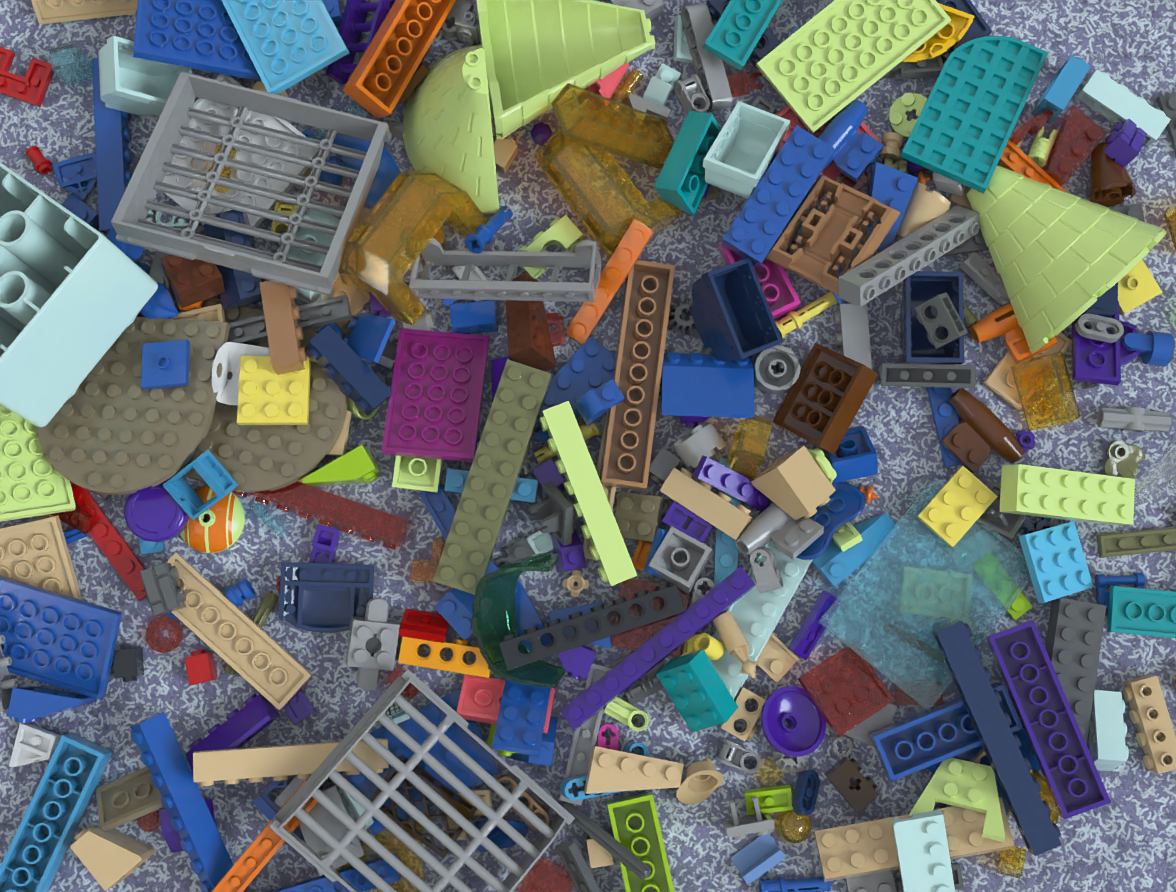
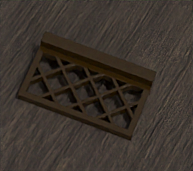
M404 755L398 757L404 764L409 760ZM418 765L412 770L470 821L478 810L475 806ZM392 767L384 780L389 783L394 773H398V771ZM405 778L403 780L404 786L397 787L396 790H405L407 800L413 805L424 803L426 817L430 820L443 817L445 825L443 832L456 842L464 829L460 826L459 828L449 829L448 815L443 811L442 814L430 815L428 803L432 801L423 793V800L412 802L409 789L416 787L409 785L408 780ZM378 788L370 801L373 802L382 790ZM391 798V806H381L379 808L410 835L443 859L446 857L450 850L446 847L443 850L437 846L435 837L432 834L419 833L416 828L415 822L417 821L411 816L408 820H402L398 817L397 808H400V806L396 805Z

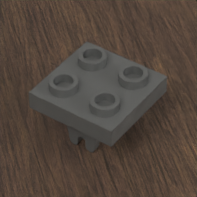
M992 481L988 488L998 497L977 519L975 524L1013 542L1027 515L1000 512L1001 484Z
M551 482L545 483L542 487V502L528 509L533 513L528 518L531 521L541 519L540 524L544 526L539 529L541 533L552 532L563 546L571 544L572 533L574 532V506Z

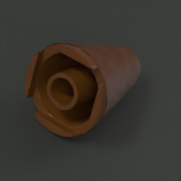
M1102 142L1097 144L1091 151L1089 200L1105 207H1111L1124 203V198L1129 195L1130 198L1134 197L1136 189L1125 166L1121 167L1115 162V158L1109 157L1104 152L1108 143Z

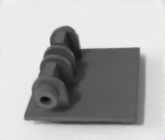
M630 654L611 663V667L614 668L615 666H617ZM661 662L624 691L631 705L664 688L656 675L663 667Z

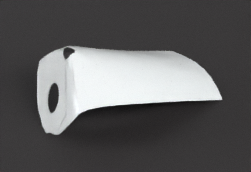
M226 342L219 348L212 365V388L214 393L218 392L216 397L218 402L227 405H238L240 356H270L268 347ZM221 363L222 373L218 378L216 371L218 364ZM229 371L232 372V378L230 380L227 379V374Z

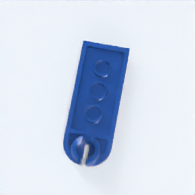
M590 336L552 378L541 412L569 401L577 420L580 414L575 408V402L588 391L595 390L612 380L615 355ZM540 412V415H539V418H538V421H537V424H536L535 429L540 425L539 419H540V417H542V416H541V412ZM541 428L534 436L533 441L547 443V440L550 439L548 431L543 432Z

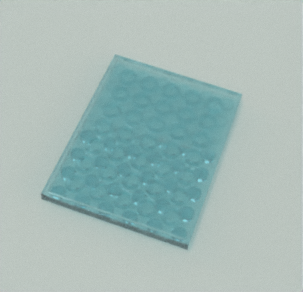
M932 480L926 484L818 621L821 626L926 711L932 708L953 681L932 630L955 620H962L963 623L969 625L972 631L970 638L973 645L979 647L1031 580L1024 553L980 518L977 519L955 546L950 548L916 517L941 489Z

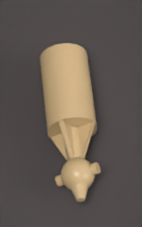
M731 612L719 615L712 622L729 654L742 663L741 674L745 673L754 679L756 677V665L758 664L756 661H749L748 643Z

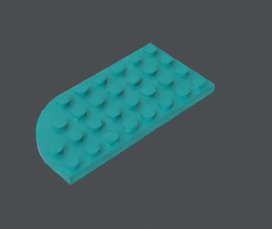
M1006 36L980 37L956 48L947 58L900 157L984 194L1048 52L1019 39Z

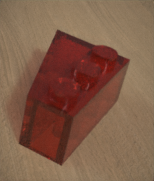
M1072 105L1064 113L1058 135L1043 170L1059 185L1063 186L1108 132Z

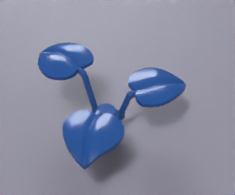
M112 227L107 235V239L129 258L137 259L141 257L144 247L117 241V233L114 227ZM132 260L149 275L151 270L149 265ZM157 283V291L140 312L149 319H170L177 316L179 312L171 292L165 285Z

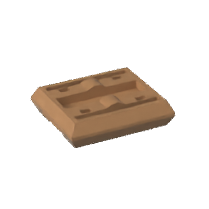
M820 174L767 254L766 259L839 295V277L874 255L899 217L900 212L843 183L840 184ZM826 194L827 200H822L820 210L814 209L822 196ZM827 205L831 206L828 212L826 210ZM802 227V237L798 236L796 239L797 244H793L791 247V253H786L785 251ZM839 269L842 270L840 276H838Z

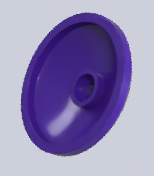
M787 686L774 691L765 700L761 711V727L765 738L776 751L790 757H801L815 751L823 741L826 731V718L821 704L814 695L803 688ZM785 720H786V721L788 722V724H789L788 727H786L785 724H784V721H785Z

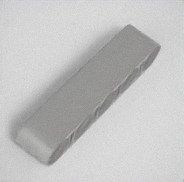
M705 3L684 6L681 9V20L695 72L699 76L703 89L710 101L707 111L712 112L730 108L732 106V94L723 61L702 48L714 29L709 9Z

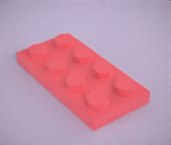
M465 674L456 712L465 720L496 725L506 680ZM551 688L543 733H548L555 695L554 688Z

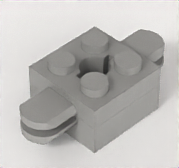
M374 597L368 601L365 617H351L345 662L347 666L358 667L356 681L358 686L366 691L377 687L380 670L394 671L400 624L398 621L387 620L389 606L380 597Z

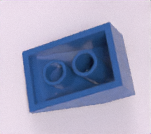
M359 313L356 317L352 316L348 324L350 332L347 337H343V340L366 365L376 364L379 362L395 320Z
M491 561L480 595L476 596L452 588L434 608L464 640H467L508 602L519 589Z
M31 685L15 687L12 689L7 716L15 717L16 722L30 723V721H38L39 718L96 702L97 699L78 693Z

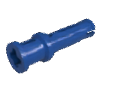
M502 206L485 225H479L475 229V233L470 234L465 239L466 247L473 253H481L485 244L491 243L494 239V234L513 216L510 208L504 212L507 206Z
M782 876L774 880L759 878V892L831 891V881L824 882L823 877L786 879Z

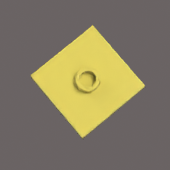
M1143 260L1138 262L1118 281V301L1121 315L1162 293Z

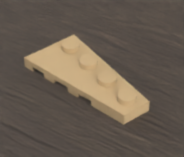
M593 746L584 793L680 787L684 764Z

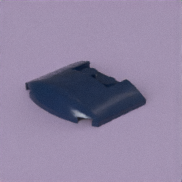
M281 562L279 618L281 620L285 619L292 625H295L294 627L312 632L334 633L350 630L351 617H365L366 605L373 598L374 565Z

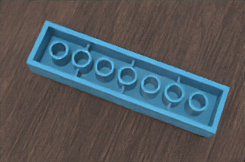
M74 733L61 736L0 866V892L49 891L113 751Z

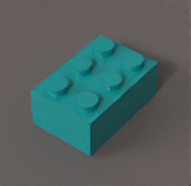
M703 649L669 660L656 674L691 732L726 723L738 709L736 702Z

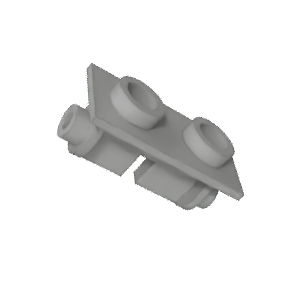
M465 12L461 22H455L458 41H461L465 46L478 45L480 42L478 29L475 26V15L472 12Z

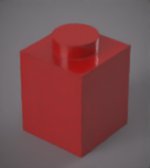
M205 649L191 652V657L184 658L189 685L218 679L213 652L205 653Z

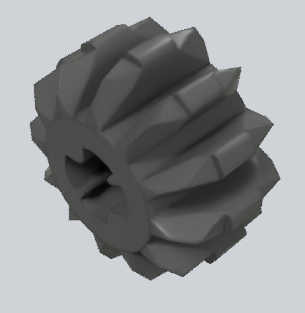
M689 298L685 299L684 304H682L680 299H677V306L670 305L672 312H669V319L671 320L668 321V326L676 325L672 332L676 333L681 329V336H685L686 330H688L690 335H693V328L697 329L689 309L692 306L689 304ZM682 313L690 315L688 321L680 319Z

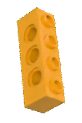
M402 637L398 663L490 678L495 650L490 649V644L477 642V646H470L468 641L454 639V643L445 641L440 643ZM422 644L429 645L431 649L427 657H423L419 653V647ZM445 647L453 651V657L449 661L444 660L441 655ZM467 651H472L476 655V661L473 664H468L464 660V654Z

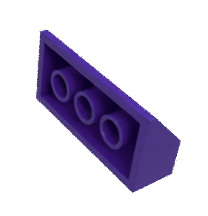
M254 694L244 702L246 706L240 711L236 708L226 716L228 720L222 725L217 723L207 731L209 735L202 740L200 737L190 744L191 750L185 755L192 775L194 751L242 747L281 716L272 703L262 694L259 696Z

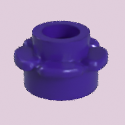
M1019 430L1016 433L1015 438L1025 452L1028 449L1034 448L1036 444L1034 441L1035 436L1031 431Z

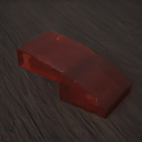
M1048 110L1035 116L1017 129L1010 136L1009 140L1017 145L1027 133L1033 136L1042 129L1053 112Z

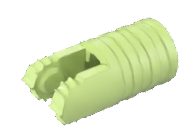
M1039 126L1028 153V157L1039 167L1046 165L1058 135V130L1053 129L1049 139L1043 138L1044 126Z

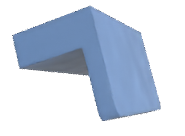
M770 834L760 835L730 857L748 885L786 858Z

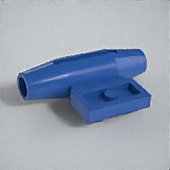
M854 100L835 116L818 137V139L835 149L824 169L834 161L838 171L854 182H857L884 147L883 144L867 133H857L868 112V108L859 100Z

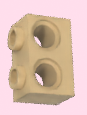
M742 687L734 700L738 709L726 723L720 724L719 727L745 742L747 738L751 739L757 729L754 725L757 719L761 718L765 699ZM749 698H753L756 701V708L752 711L745 709V702ZM737 719L745 721V728L742 731H736L733 727Z

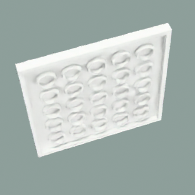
M219 74L215 79L243 87L229 75ZM198 98L194 102V109L229 118L235 117L239 109L238 107ZM248 110L244 119L245 122L306 137L285 119ZM191 117L187 126L221 136L227 135L231 128ZM239 130L236 137L237 140L311 159L316 158L320 151L319 149L244 130ZM184 135L179 144L180 146L212 154L220 153L223 146ZM232 148L228 156L231 159L302 176L309 168ZM175 154L171 161V164L206 173L212 171L214 163ZM226 166L223 167L220 174L221 177L287 193L294 185L293 183ZM166 172L162 181L163 183L198 192L203 190L206 184L204 181ZM215 185L211 194L273 210L275 203L278 202V200L220 185ZM164 192L183 209L191 211L197 205V200ZM207 204L203 214L215 217L219 213L232 209ZM247 214L250 226L257 228L265 219Z

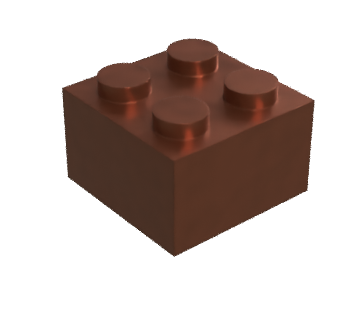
M175 255L160 258L164 275L182 308L225 292L223 278L216 264L198 259L190 260Z

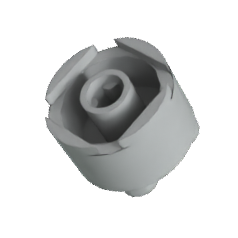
M773 346L762 351L753 364L754 383L760 390L768 394L776 395L786 392L794 385L800 375V364L792 350L784 346ZM774 366L778 367L779 373L777 375L773 373L774 370L772 369Z
M707 420L691 430L690 434L675 442L673 446L691 472L697 468L702 455L711 458L726 447L727 444L713 424Z

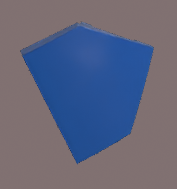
M96 152L52 164L59 186L86 200L97 184Z

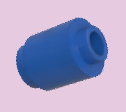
M329 157V160L326 159L325 161L346 167L342 163V159L337 157ZM321 171L319 181L341 186L343 176Z

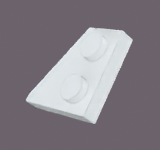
M20 723L9 766L17 767L51 760L61 735L30 723Z

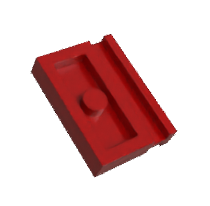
M405 609L398 636L444 643L449 623L438 613Z

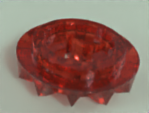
M169 616L157 617L150 622L146 629L147 643L157 652H170L178 648V645L183 640V629L179 621ZM172 628L168 633L170 640L167 638L159 640L162 635L160 629L168 630Z

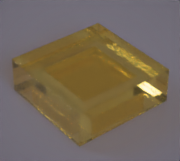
M772 757L764 761L759 770L755 772V775L764 787H772L785 777Z

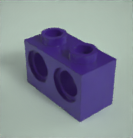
M674 501L661 520L670 527L676 528L703 543L713 527L712 524Z

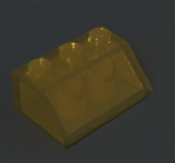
M1063 351L1040 356L1011 366L1029 431L1071 423L1081 416Z

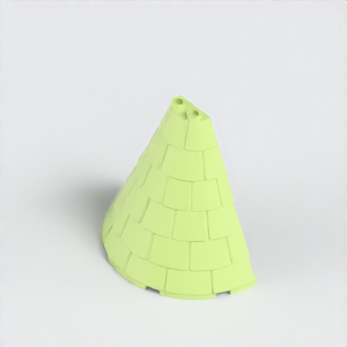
M476 0L481 43L485 52L489 99L496 141L504 139L521 126H525L546 111H550L598 79L601 80L621 65L627 64L645 52L655 49L654 35L649 33L651 32L650 18H646L644 10L595 0Z
M482 44L451 52L428 68L429 71L426 74L425 80L414 88L412 96L407 101L403 117V139L410 163L417 172L419 179L434 195L456 208L459 206L471 210L472 213L496 214L499 211L488 80L484 48Z
M999 165L996 166L984 194L972 188L966 194L973 211L980 213V229L986 246L989 248L997 273L1001 275L1019 327L1023 329L1029 351L1032 354L1046 345L1048 340L1052 339L1055 335L1057 336L1098 300V297L1112 288L1167 233L1161 227L1139 221L1137 218L1082 199L1080 196L1053 188L1051 185L1027 178L1020 173Z

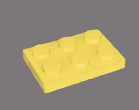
M961 466L916 517L952 548L998 496L968 469Z

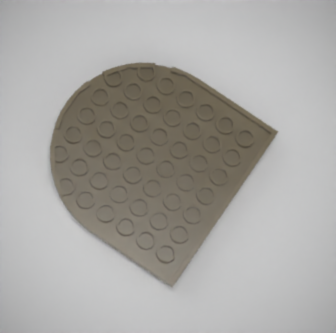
M211 297L206 300L204 307L222 304L221 299ZM242 306L225 311V320L229 324L264 315V312ZM312 329L303 330L304 339L300 340L301 347L305 348L317 333ZM268 339L248 344L269 348ZM311 361L308 425H238V405H227L216 400L209 431L205 439L202 438L194 451L195 455L185 466L208 449L238 484L233 491L245 493L273 491L293 484L312 472L324 456L333 449L346 419L348 408L347 396L340 391L338 385L323 373L322 368L316 362ZM230 371L227 374L228 380L232 378V372ZM194 468L184 475L205 482Z
M136 317L45 427L37 426L39 441L49 462L62 476L86 490L107 495L133 494L149 486L155 487L175 475L195 455L194 451L202 438L205 439L209 431L218 392L214 393L212 388V365L217 351L228 341L230 325L227 322ZM187 339L190 342L189 386L142 389L143 344ZM219 363L217 366L216 372L218 378L221 376L222 373L221 363Z

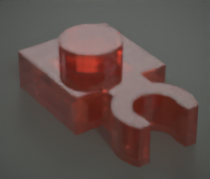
M747 72L726 75L732 97L750 94L749 87L757 90L764 87L762 84L756 85L754 82L756 77L762 76L760 72H754L749 77H747Z

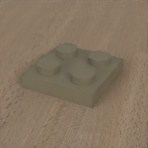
M619 492L615 520L622 538L653 542L656 530L660 526L664 498Z

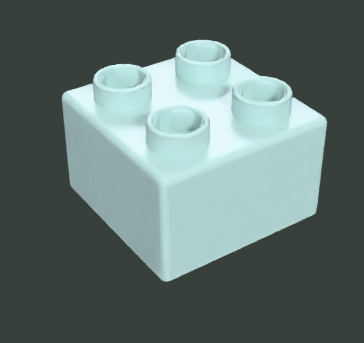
M0 162V404L38 427H45L64 403L75 394L82 381L122 332L133 323L140 310L157 291L158 284L102 233Z

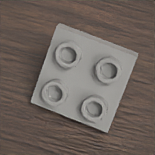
M751 796L754 815L739 818L737 817L734 801H729L732 819L722 821L724 832L728 838L732 837V840H740L746 838V834L766 835L770 833L769 830L775 829L771 816L768 813L761 814L756 796Z

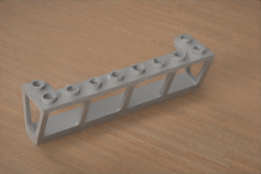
M427 237L425 239H416L409 289L414 298L595 302L603 264L597 241L591 240L578 242L575 245V253L571 251L550 252L547 250L540 252H528L526 250H519L517 252L483 250L477 254L460 249L444 251L442 245L436 239ZM421 253L425 260V265L418 280L417 273ZM434 265L465 266L461 280H427L431 267ZM473 266L509 267L505 281L468 280ZM517 267H553L550 282L512 280ZM560 268H590L588 283L557 282Z

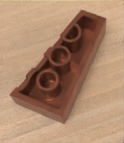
M527 272L512 280L539 282ZM506 300L508 357L517 363L545 372L556 368L557 364L544 302Z

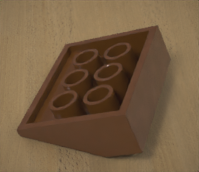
M815 343L800 369L797 381L790 388L772 422L835 454L878 373L864 364Z

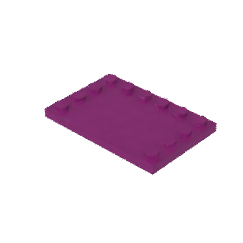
M400 328L391 391L393 393L389 397L381 449L382 454L473 462L476 452L489 336Z

